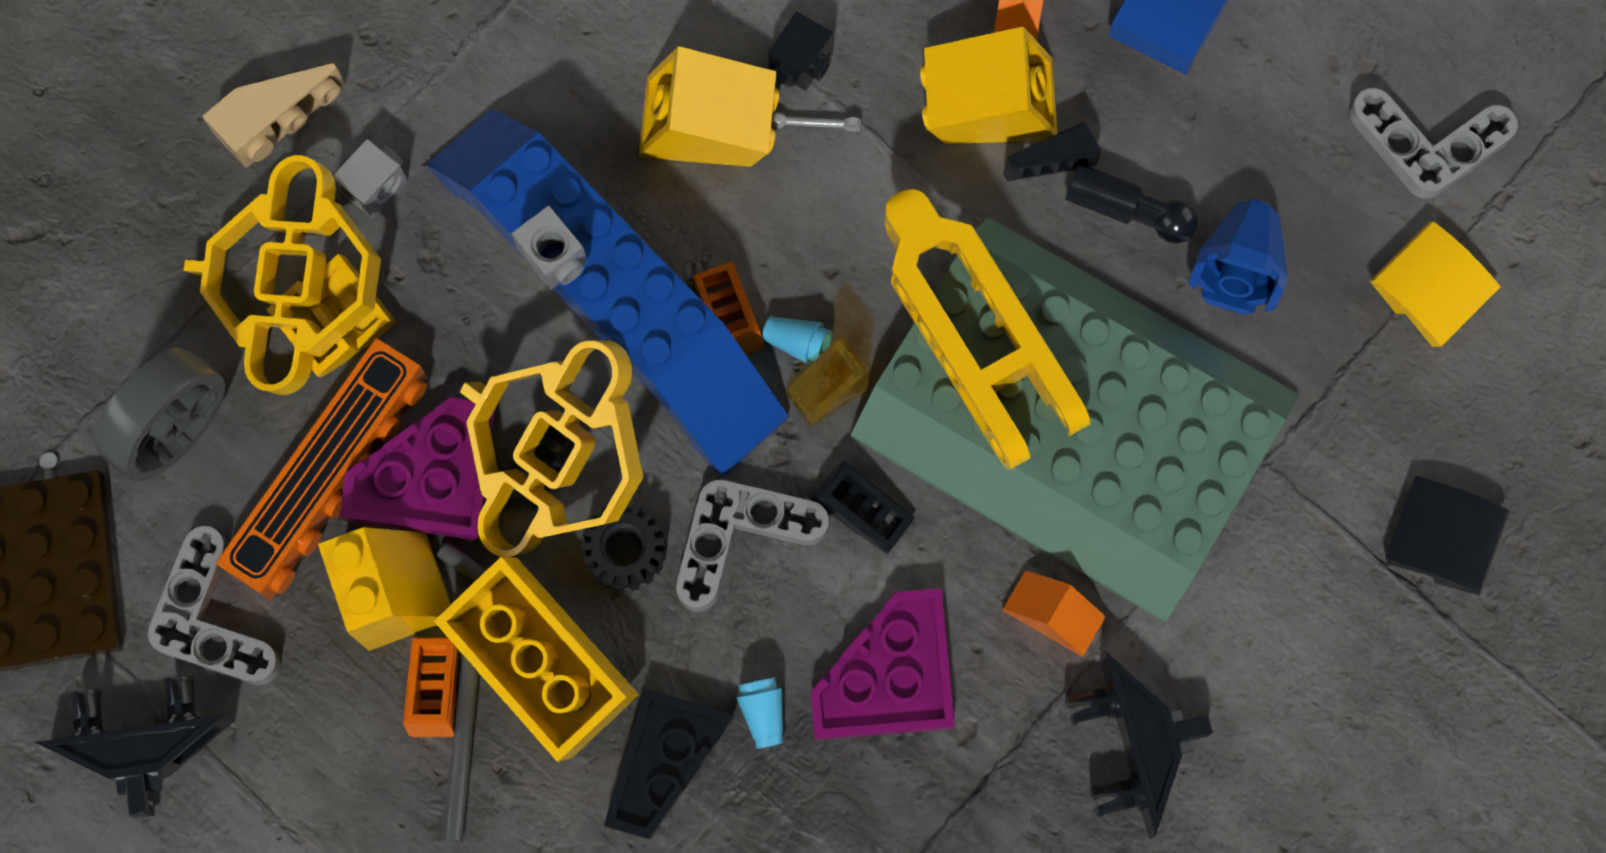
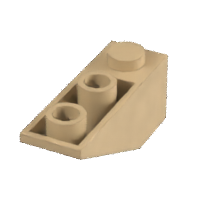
M331 63L235 88L202 115V118L212 133L247 168L253 162L265 159L272 152L274 145L285 135L295 133L302 128L307 121V117L316 109L333 102L338 97L341 88L345 86V83L338 68Z

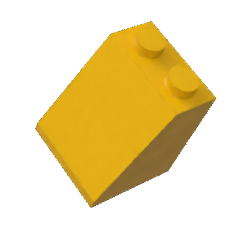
M1024 26L924 48L925 64L921 65L920 77L926 90L927 105L923 106L922 117L926 129L943 144L1043 141L1057 134L1053 58Z
M678 46L647 76L638 157L752 167L768 155L774 145L775 131L771 129L772 113L775 111L779 100V90L775 88L776 71Z
M362 527L318 544L347 633L368 651L437 626L434 620L451 605L426 533Z

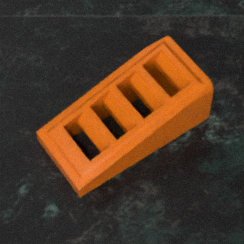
M731 261L691 276L699 298L722 322L741 315L744 316L742 319L725 324L744 353L749 355L762 350L765 346L761 332L734 262ZM728 282L732 283L731 287L709 295L707 294L706 290ZM736 298L738 299L734 303L713 310V306Z
M448 637L412 638L403 726L410 737H454L458 694L459 650ZM423 656H446V662L422 663ZM422 675H444V680H422ZM421 694H442V700H421Z

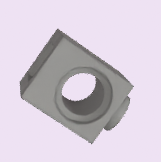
M368 139L333 175L339 192L371 219L378 214L407 182L401 168L403 160L387 145L383 144L379 149Z
M549 205L511 233L517 250L550 290L560 283L566 285L574 281L584 270L583 265L588 262L583 246ZM558 244L564 247L563 252L556 258L548 259L541 256L542 251L549 245Z

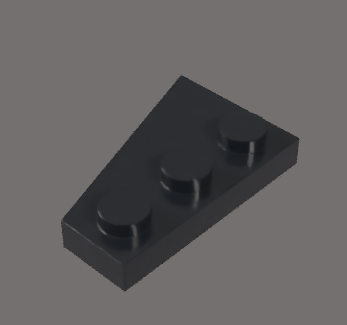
M644 689L604 827L651 840L735 718V714Z

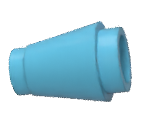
M770 316L764 326L762 339L810 365L812 362L818 364L824 362L831 346L833 334L832 330L824 328L823 322Z
M775 677L738 685L740 697H736L753 740H755L756 749L784 743L782 736V688H777Z

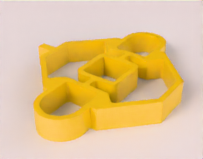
M303 155L290 156L279 162L271 173L267 194H260L207 241L204 261L185 260L183 270L196 276H202L200 293L238 346L245 348L244 370L248 380L256 388L276 395H289L301 389L310 376L313 356L320 357L374 310L381 263L379 255L343 207L334 202L336 184L332 173L324 165ZM313 169L317 178L312 221L310 223L284 221L288 188L292 178L302 170ZM259 222L263 227L271 231L286 233L283 243L266 242L260 247L254 285L255 297L263 302L276 305L274 316L249 315L240 323L220 295L226 251ZM341 227L362 255L357 297L353 304L322 330L314 322L294 318L296 308H314L319 305L324 281L326 256L322 251L305 245V237L307 235L331 236ZM282 254L307 256L302 294L299 297L274 295L278 259ZM269 328L297 329L291 370L282 381L270 384L264 374V360Z
M610 340L584 341L574 346L564 361L551 362L490 377L487 385L480 381L464 383L460 393L476 404L466 422L481 495L487 499L478 517V533L483 545L491 553L500 557L525 554L534 550L546 536L619 521L643 479L629 405L627 401L622 399L631 383L632 363L627 352L619 344ZM598 349L608 357L611 363L612 378L594 410L572 394L570 387L588 355L593 350ZM541 375L545 394L564 407L565 412L563 414L559 410L541 411L535 413L513 453L514 461L529 473L528 477L518 469L499 472L488 420L510 382ZM580 421H583L592 429L612 426L623 479L600 518L568 524L563 503L544 489V485L551 489L571 486L575 483L595 447V439L592 434L580 426ZM549 425L575 443L560 473H557L534 455ZM513 489H516L539 507L531 525L517 546L509 544L502 537L499 529L500 513Z

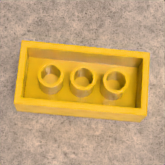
M500 557L434 620L435 624L557 762L573 758L639 695L517 557Z

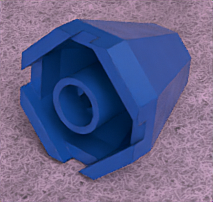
M1252 199L1236 203L1200 249L1188 283L1194 290L1197 284H1199L1203 289L1201 297L1208 304L1245 315L1254 313L1256 306L1266 304L1264 311L1275 310L1284 292L1288 278L1280 216L1269 204L1262 200Z

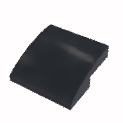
M1415 476L1387 552L1386 561L1389 565L1431 576L1437 584L1480 596L1507 521L1509 509L1458 488Z

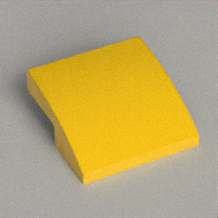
M1434 221L1428 222L1370 280V283L1396 314H1406L1432 347H1442L1501 287L1484 266L1462 244Z
M337 254L326 264L319 305L314 308H296L294 318L314 322L323 330L356 301L360 274L346 256ZM298 280L283 295L301 296L303 282ZM377 296L375 308L369 315L320 357L313 356L312 370L317 377L322 378L346 363L397 323ZM271 305L266 309L271 316L275 314L276 305ZM280 328L295 347L297 329Z

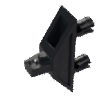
M1104 651L1100 661L1106 679L1105 687L1075 695H1065L1066 707L1090 705V707L1070 716L1072 725L1112 715L1117 720L1131 771L1130 779L1098 787H1090L1091 798L1115 797L1114 800L1096 807L1094 811L1097 817H1102L1105 814L1137 807L1139 811H1142L1150 840L1157 834L1182 755L1192 752L1190 741L1210 736L1213 733L1209 715L1184 720L1181 710L1171 712L1165 703L1109 653Z
M181 675L180 692L177 681L170 677L164 679L168 720L163 721V724L115 731L103 730L102 691L100 689H87V701H85L84 694L73 691L70 693V698L72 699L74 733L70 734L67 738L35 743L110 780L116 781L118 795L127 796L129 816L142 818L155 815L154 791L163 789V778L174 774L229 727L234 720L225 715L204 718L196 716L195 677Z

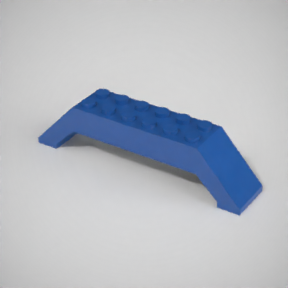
M492 108L426 164L428 169L456 198L460 197L477 209L521 256L522 254L517 250L511 233L548 205L583 246L588 261L583 265L584 270L574 281L566 285L560 283L553 290L601 340L613 341L624 348L632 363V373L659 400L689 439L692 447L722 478L789 419L787 412L724 323L539 132ZM558 244L549 245L542 251L541 256L548 259L556 258L563 252L564 247Z

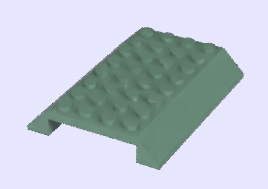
M987 217L975 231L1081 398L1089 414L1090 425L1068 436V430L1064 427L1052 406L1044 404L1029 378L1026 376L996 393L1021 433L1030 452V459L1011 470H1007L994 453L914 323L874 386L850 437L1166 623L1196 576L1281 430L1299 394L992 218ZM956 256L935 289L934 294L982 370L1016 351L1003 328L998 330L994 324L995 315L980 291L974 292L970 285L971 277L958 256Z

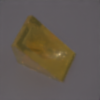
M839 337L785 392L811 427L868 390L869 372L844 337Z

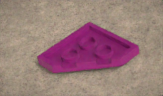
M448 398L417 423H413L384 444L382 448L346 471L338 520L476 540L479 536L477 524L482 509L483 496L481 495L466 422L476 404L471 400ZM493 411V413H492L490 419L488 420L491 434H492L494 411Z
M942 588L895 592L883 606V609L841 655L837 663L811 690L814 741L954 730L955 721Z

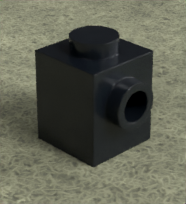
M796 11L768 52L769 70L776 71V79L788 87L796 85L806 91L814 79L820 81L824 77L831 64L832 58L829 56L833 51V32Z

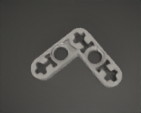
M1368 88L1361 91L1356 96L1349 111L1350 120L1356 129L1409 191L1423 199L1439 195L1508 144L1518 128L1517 118L1510 109L1501 105H1492L1432 146L1395 101L1383 90ZM1366 105L1368 107L1377 105L1380 108L1377 115L1372 113L1366 116L1363 113ZM1388 120H1391L1393 123L1389 124L1383 133L1380 134L1378 132L1382 124L1385 126ZM1500 122L1504 128L1501 132H1493L1484 141L1479 137L1490 123L1496 124ZM1392 134L1406 136L1411 143L1410 151L1406 153L1395 152L1388 143V137ZM1456 142L1467 144L1473 152L1472 160L1462 162L1455 159L1451 154V144ZM1417 153H1420L1421 158L1419 159V161H1414L1411 167H1408L1407 163H1409ZM1431 170L1437 175L1434 181L1427 180L1423 182L1419 178L1422 172L1428 173Z
M726 480L709 482L703 487L699 495L677 579L676 592L680 603L686 609L693 612L705 611L715 604L735 529L801 545H814L820 543L826 537L829 530L827 511L821 504L811 500ZM719 492H725L727 501L732 503L731 507L724 506L722 508L719 518L720 524H728L726 530L715 524H701L702 518L709 522L712 521L714 513L713 504L707 501L709 498H717ZM768 501L776 507L777 516L774 521L769 524H759L753 520L751 510L758 502ZM784 506L793 507L790 512L791 517L805 519L807 512L814 513L815 522L822 524L821 527H813L810 534L802 533L801 524L788 521V530L780 529L784 522ZM705 534H713L722 542L720 552L711 558L699 555L695 549L697 540ZM692 561L704 568L717 567L715 574L706 570L704 586L710 592L708 595L701 594L698 601L691 600L690 591L685 589L686 585H694L697 579L698 568H689Z
M200 526L194 528L187 534L182 543L149 625V642L154 649L166 656L250 684H267L276 678L281 666L280 656L273 647L263 641L203 622L223 571L215 563L228 546V541L218 530L212 527ZM209 537H211V543L216 546V551L214 554L206 553L200 565L205 570H208L207 576H203L193 569H187L189 563L198 567L202 554L196 550V546L198 543L206 544ZM189 579L198 580L201 586L198 598L191 603H181L177 596L180 584ZM175 623H177L176 629L193 637L192 644L189 646L184 642L171 640L169 645L166 646L167 639L161 636L164 628L172 629ZM211 637H223L227 645L225 654L219 660L207 661L203 655V645ZM238 643H243L238 650ZM191 648V654H186ZM238 651L251 657H258L260 652L264 651L263 658L268 661L267 668H258L255 675H252L253 668L235 660ZM233 662H234V668H233V669H230L229 667H230V666L233 664Z

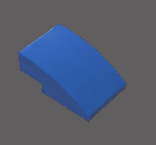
M1125 0L1112 22L1109 37L1186 75L1229 0Z

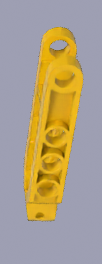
M903 190L889 198L886 203L884 226L897 250L892 266L891 285L1003 466L1007 470L1013 469L1030 459V452L1021 433L996 393L1026 376L1031 381L1044 404L1052 406L1058 418L1068 430V436L1090 425V417L1081 398L973 226L940 217L927 196L919 190ZM935 246L949 251L951 255L956 253L971 277L970 285L974 292L980 291L995 315L994 324L998 330L1003 328L1016 351L981 370L918 269L919 255Z

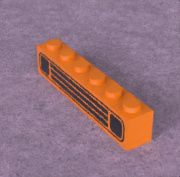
M376 338L215 564L270 601H272L276 594L284 593L295 577L293 569L303 555L309 556L317 548L322 538L320 531L329 518H336L339 515L346 471L375 453L383 442L387 443L394 438L401 426L399 419L409 405L415 406L423 397L427 388L425 382L428 377L422 367Z

